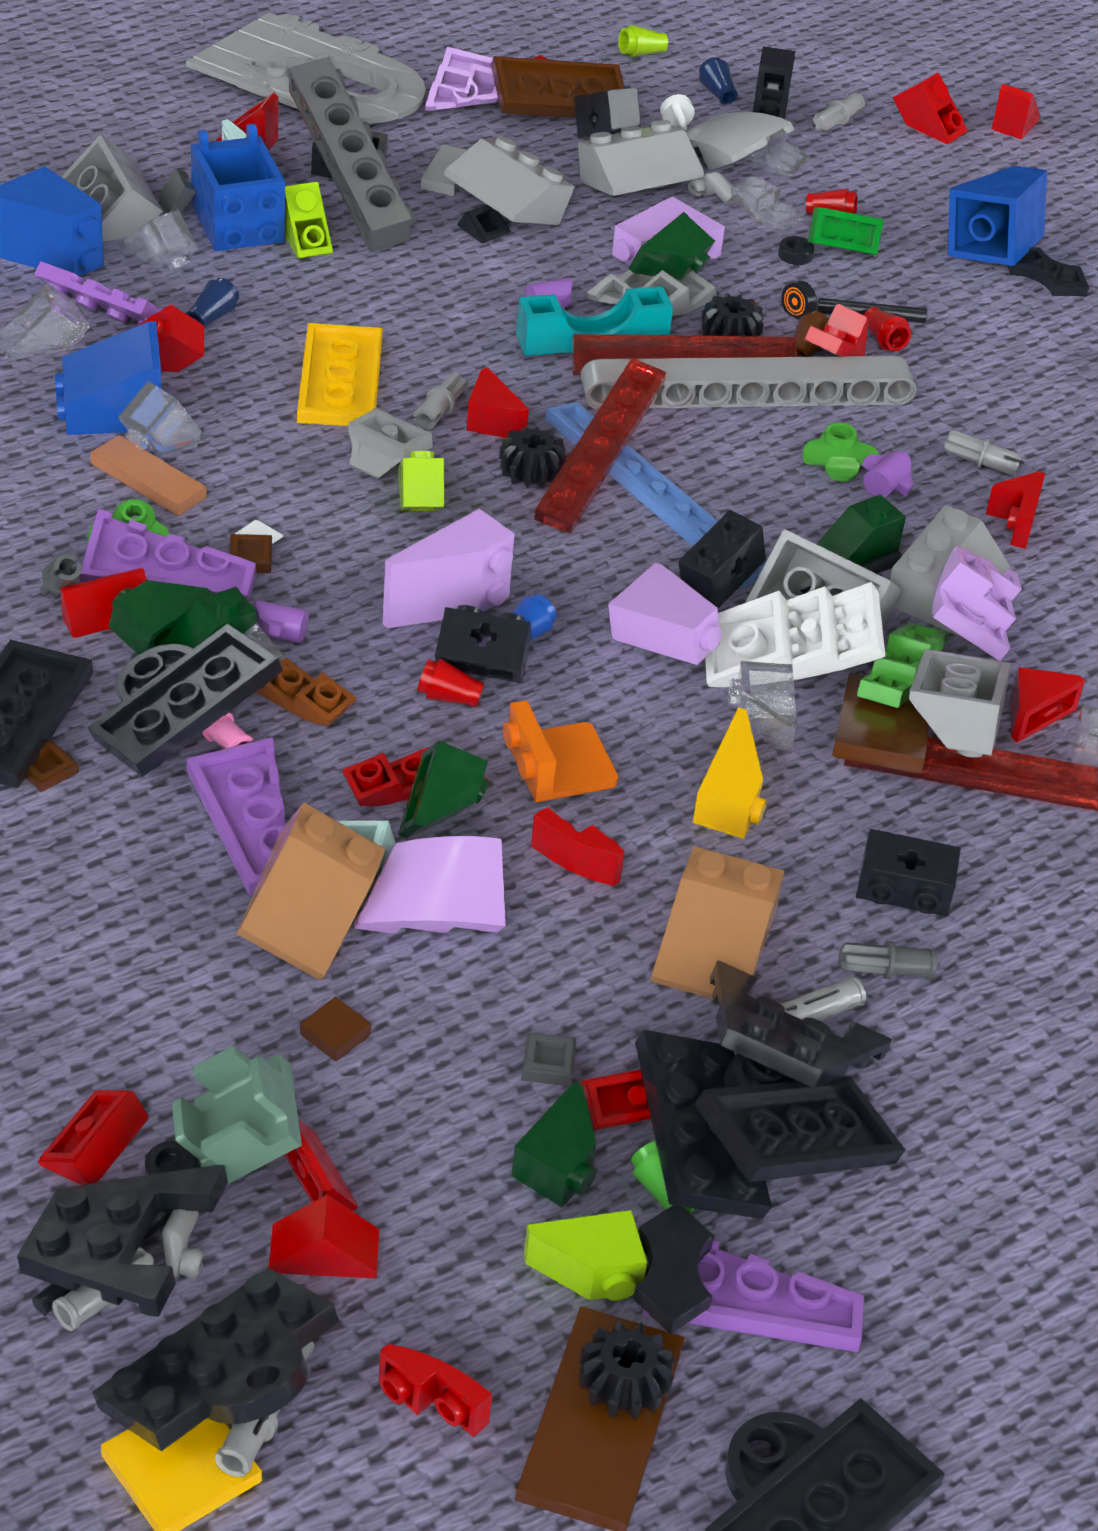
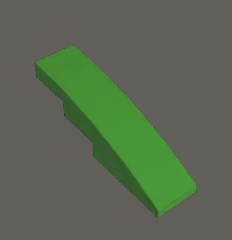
M912 622L890 633L885 650L886 657L874 661L872 673L860 681L857 697L899 708L909 699L910 689L924 650L929 649L942 652L950 633Z

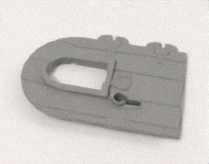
M268 12L258 18V20L249 23L213 44V46L196 54L193 58L186 60V67L231 83L238 88L262 97H267L275 92L279 97L280 103L298 109L289 92V68L329 57L335 70L340 69L344 77L381 91L378 94L365 95L346 91L348 96H354L362 123L367 122L368 124L404 118L414 113L423 104L426 96L425 83L419 74L408 65L380 54L379 48L369 42L362 44L361 39L350 36L337 38L320 32L319 26L309 20L302 22L301 17L290 14L277 16Z

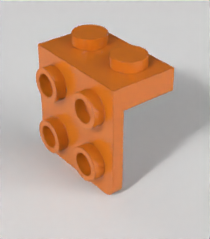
M527 700L510 703L509 721L503 724V736L507 748L511 750L518 765L520 776L525 780L535 803L612 789L617 786L618 774L592 724L581 722L541 729Z

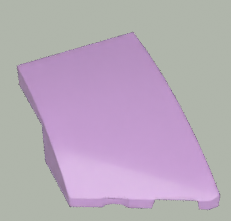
M447 47L435 82L433 81L425 111L498 102L491 69L493 58Z
M956 546L945 564L936 588L932 609L933 618L998 661H1001L1010 650L1006 630L1016 620L1012 600L1022 590L1018 574L1010 569L1001 574L990 560L976 556L970 551Z
M444 836L395 843L383 863L384 868L381 874L375 879L370 889L371 893L362 911L354 920L355 929L383 933H397L401 928L447 933L454 927L499 932L506 927L502 840L478 836Z

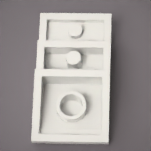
M870 582L832 596L824 586L786 600L781 592L777 591L719 612L718 622L721 628V640L718 647L705 657L706 680L709 687L755 686L813 677L886 657L878 590Z

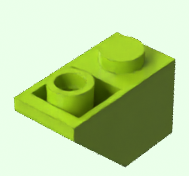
M318 182L285 186V238L297 259L333 253Z
M432 451L410 452V457L403 458L398 467L401 511H442L444 508V458H434V452Z

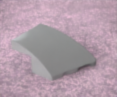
M732 112L707 118L686 131L692 147H699L708 170H714L734 163L768 145L767 142L769 140L794 131V127L788 120L764 113Z
M628 270L618 278L611 273L587 292L588 299L616 305L622 299L627 289L663 286L673 306L672 316L687 314L712 301L713 296H717L716 287L693 271L682 280H678L663 270L656 276L635 274Z

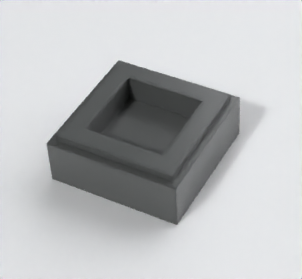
M175 168L158 197L166 214L177 219L181 217L196 191L187 173Z
M527 1032L522 1081L571 1086L577 1038Z

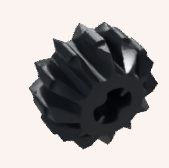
M726 293L724 298L713 296L712 301L706 303L705 309L702 312L703 337L710 339V345L721 344L723 350L733 347L739 352L742 346L750 349L753 347L754 342L759 341L760 335L763 333V308L755 305V300L743 299L741 294L735 297Z
M522 426L520 432L509 431L508 437L502 440V446H500L499 451L502 475L511 477L512 484L524 482L526 488H529L531 484H537L543 489L546 482L557 483L558 477L563 475V469L566 467L567 456L565 455L563 439L555 437L553 430L541 431L539 426L535 429H528Z
M620 1320L613 1326L612 1333L598 1327L596 1333L593 1334L592 1343H586L585 1347L582 1348L580 1356L582 1367L579 1373L581 1388L589 1390L588 1398L591 1402V1407L604 1403L608 1404L610 1418L616 1415L619 1409L627 1410L634 1421L640 1415L642 1407L655 1413L657 1407L661 1404L662 1397L667 1396L672 1389L674 1379L672 1376L674 1365L673 1351L663 1349L662 1333L652 1336L644 1335L645 1329L642 1322L634 1328V1331L626 1330Z

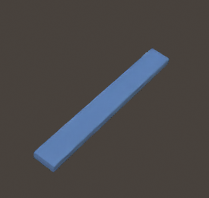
M578 402L547 409L546 421L692 546L718 522ZM766 561L740 586L741 588L756 583Z

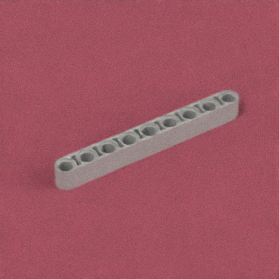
M898 356L597 359L586 363L580 373L586 402L594 409L903 405L910 402L916 394V384L905 359Z

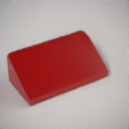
M143 567L60 588L62 620L71 636L77 638L110 629L108 625L113 611V600L124 589H134L147 580Z
M641 1069L586 1079L578 1083L583 1086L593 1131L651 1119Z
M95 1090L37 1162L40 1166L80 1185L98 1183L149 1119L148 1114L133 1091Z
M298 1119L302 1146L285 1154V1157L311 1203L328 1194L351 1211H355L358 1208V1204L319 1137L310 1127Z

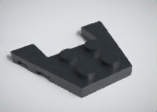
M717 960L710 976V984L715 985L712 994L713 1002L719 1005L716 1020L721 1046L813 1088L844 1076L849 1066H854L858 1069L867 1066L872 1056L877 1060L885 1057L892 1041L891 1038L854 1021H851L843 1037L830 1033V1027L822 1021L814 1018H804L802 1020L784 1012V1006L771 998L758 997L756 999L751 997L750 995L758 978Z
M213 1165L57 1188L17 1254L20 1272L76 1291L81 1287L80 1285L100 1291L103 1301L119 1305L125 1299L139 1304L140 1313L159 1317L176 1285L172 1266L130 1263L159 1210L214 1211L228 1183L225 1165Z

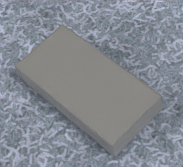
M443 144L421 177V189L454 196L460 186L445 177L444 172L449 165L467 150Z

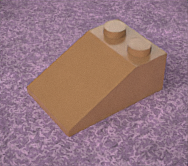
M303 802L279 833L236 934L316 979L322 980L374 881L385 848Z
M693 846L679 884L650 981L713 999L712 994L715 985L710 984V976L717 960L754 976L777 910L785 871Z

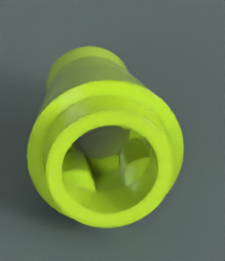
M629 25L628 28L621 29L618 46L622 54H628L632 58L665 52L668 47V37L666 33Z

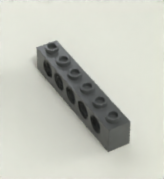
M329 57L290 67L289 92L369 251L373 252L410 241L411 225L415 222L413 211L408 203H403L397 179L394 176H389L386 170L384 154L381 149L376 150L372 142V133L368 123H362L354 96H348L345 90L344 77L340 69L335 70Z

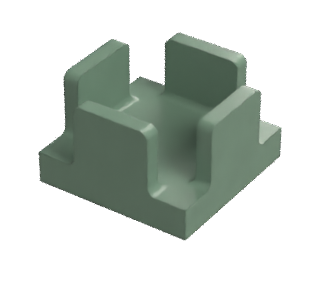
M234 1046L229 1047L193 1067L194 1078L210 1090L194 1099L195 1106L183 1097L172 1102L174 1132L177 1143L197 1157L201 1167L225 1165L227 1184L302 1146L291 1063L280 1054L268 1060H264L261 1056L250 1059Z

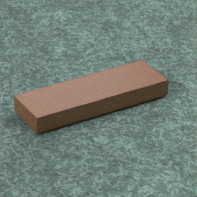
M120 435L90 452L92 465L177 516L207 498V488L205 485Z

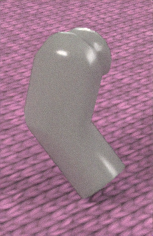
M719 172L704 173L703 178L689 180L687 185L688 191L692 196L716 194L726 206L734 203L739 197V193Z
M173 1210L162 1230L166 1266H172L174 1277L178 1279L180 1275L193 1279L198 1277L202 1271L203 1262L201 1260L204 1257L203 1252L200 1249L188 1248V1239L199 1217L198 1211Z

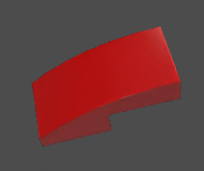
M429 747L389 763L383 752L343 769V775L359 806H380L408 800L422 753Z
M549 807L534 814L531 846L554 863L585 878L612 886L621 881L625 851L614 839L607 837L594 825L578 832L569 821L562 819Z
M387 1344L380 1350L379 1383L385 1395L396 1404L404 1403L416 1415H419L434 1402L438 1413L448 1424L455 1427L460 1425L472 1437L476 1436L489 1424L492 1393L477 1381L444 1361L410 1348Z

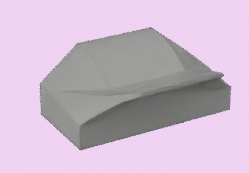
M377 408L348 423V432L352 442L349 464L377 479L399 465L403 458H409L410 452L427 451L433 447L432 433Z

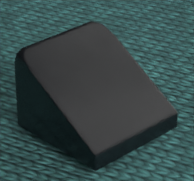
M487 204L466 212L457 223L462 230L482 244L511 232L501 214Z

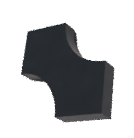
M1031 247L1029 252L1014 266L1007 265L1010 275L1033 279L1044 285L1051 292L1052 296H1087L1089 286L1080 266L1058 262L1048 257L1041 248Z
M676 1205L669 1207L639 1226L638 1234L643 1250L649 1259L650 1271L645 1279L635 1287L633 1297L669 1334H672L708 1310L712 1301V1295L700 1279L698 1264L712 1248L714 1235L684 1207Z

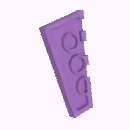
M41 261L34 274L47 283L44 289L64 299L68 293L76 296V303L93 311H96L98 306L107 309V316L124 324L127 323L128 319L137 321V325H139L151 315L161 311L148 300L139 297L135 299L115 288L112 291L88 278L86 283H84L85 280L78 275Z
M98 508L80 573V581L82 583L143 567L146 579L150 581L208 588L213 594L237 587L250 602L256 577V563L208 546L202 549L193 547L185 543V538L171 533L165 537L147 531V525L130 520L128 524L113 519L112 513Z
M273 737L186 758L187 773L249 897L253 895L277 837L286 825L283 798L281 797L278 767L274 755Z
M713 1240L712 1248L698 1264L700 1279L712 1295L711 1306L708 1310L688 1322V1324L853 1352L859 1351L862 1340L864 1295L799 1271L793 1276H789L774 1270L770 1266L769 1260L750 1254L746 1260L719 1250L720 1242ZM643 1309V1315H642V1316L651 1317V1316Z

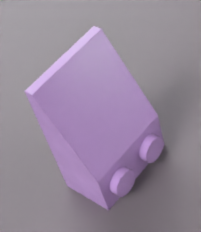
M478 509L386 559L382 624L387 628L443 620L445 607L456 609L458 605H469L479 608L484 612L493 606L501 605L509 597L515 533L481 509Z

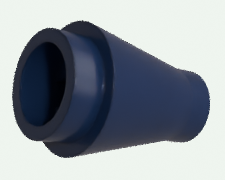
M718 57L709 58L703 62L699 69L700 82L719 99L721 104L734 102L738 93L734 87L728 63Z
M220 277L216 280H210L186 314L205 327L236 308L239 293L236 287L225 278Z

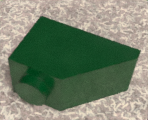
M683 212L640 247L628 269L635 274L656 276L663 270L674 279L682 280L692 270L697 274L706 266L711 259L708 252L715 240Z
M880 494L849 506L816 545L859 565L894 549L899 551L906 516Z
M146 580L134 589H124L115 597L112 602L113 611L108 627L139 655L144 651L159 646L198 599L213 595V593L204 587Z
M237 587L198 599L159 646L181 644L194 649L226 624H229L257 643V611Z
M437 741L424 751L398 835L407 838L463 812L474 803L478 804L483 798L488 785V779L484 777L488 761L441 741Z
M574 1081L520 1139L514 1149L511 1176L562 1208L575 1193L580 1196L583 1195L593 1183L597 1173V1169L593 1167L596 1141L583 1086Z

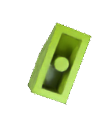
M632 1210L527 1225L523 1254L525 1263L588 1300L607 1298L611 1301H620L627 1299L634 1294L635 1287L645 1278L647 1260Z

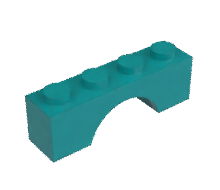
M663 286L627 289L622 299L613 308L602 314L589 317L576 316L564 310L555 294L519 297L516 336L524 356L668 345L673 306Z

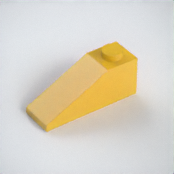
M738 707L698 790L693 823L742 839H745L751 823L755 825L760 824L767 802L766 799L760 798L763 776L746 709Z

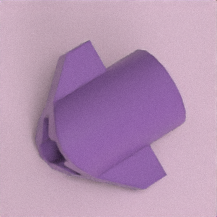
M571 278L538 282L526 286L525 297L555 294L563 309L572 307Z
M894 451L888 455L870 454L864 459L861 466L868 470L863 479L864 487L868 493L874 496L881 494L885 498L894 490H897L904 496L911 492L913 487L911 459L906 452Z
M256 600L257 635L299 644L302 643L308 627V610Z

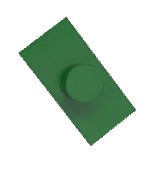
M814 207L808 242L877 255L884 220Z

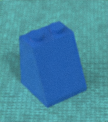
M45 166L1 184L0 258L37 268L41 261L74 273L79 277L103 267L101 203Z
M1012 166L952 187L949 195L948 256L1014 266L1029 252V249L1034 247L1044 237L1047 170Z
M156 321L146 322L62 357L63 373H55L58 421L66 420L67 435L163 431L161 363Z

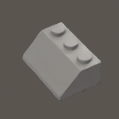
M668 120L651 122V127L643 129L639 126L621 128V133L612 135L609 132H597L590 135L591 139L578 141L580 181L611 196L704 177V170L686 131L671 125V121Z
M101 134L62 176L63 179L101 203L103 242L141 236L147 228L156 222L158 216L163 212L132 157Z
M497 136L496 140L481 138L445 169V177L511 221L520 223L560 224L575 187L563 179L564 174L551 167L542 166L539 164V157L529 152L519 151L515 148L517 144L514 141L502 136Z
M945 505L892 567L890 581L903 590L894 606L895 609L959 636V634L934 619L932 611L940 576L953 549L959 546L976 556L990 560L1001 574L1010 569V565L982 520L968 515L960 509H954Z
M783 529L745 603L780 591L784 598L789 600L803 595L800 590L809 586L811 588L808 592L825 586L831 595L834 596L872 582L879 593L883 627L903 590L892 581Z
M925 649L910 689L909 700L947 748L956 749L959 754L967 757H981L983 754L992 756L1003 712L1011 663Z

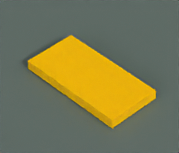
M308 323L297 408V423L348 426V423L377 408L383 328Z

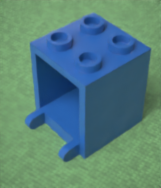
M247 124L246 138L208 142L207 131L198 130V144H191V183L196 191L192 197V207L214 251L284 242L285 180L261 136H257L256 125Z

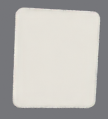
M254 520L235 533L272 535V544L283 537L281 533L258 520Z

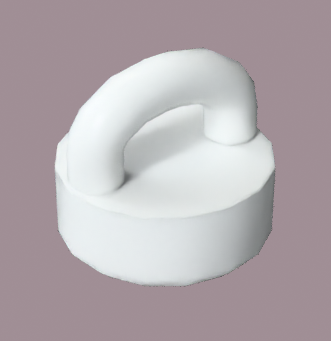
M672 95L665 99L660 107L662 120L671 121V125L687 131V125L693 120L695 114L692 102L685 95Z

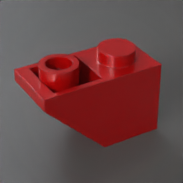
M939 72L892 97L907 126L945 144L952 142L968 131Z
M171 304L139 324L156 321L161 372H179L205 356L204 325Z

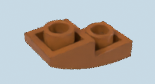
M287 657L280 661L283 671L270 680L263 688L256 691L266 699L309 722L327 727L355 704L357 699L324 672L314 679Z

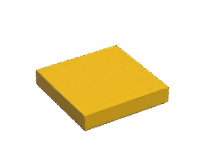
M209 1418L202 1421L163 1451L158 1450L129 1429L101 1444V1456L154 1531H180L262 1482V1470L255 1461L252 1463L250 1472L246 1473L244 1477H233L221 1471L215 1462V1455L221 1449L231 1429L226 1423L216 1422Z

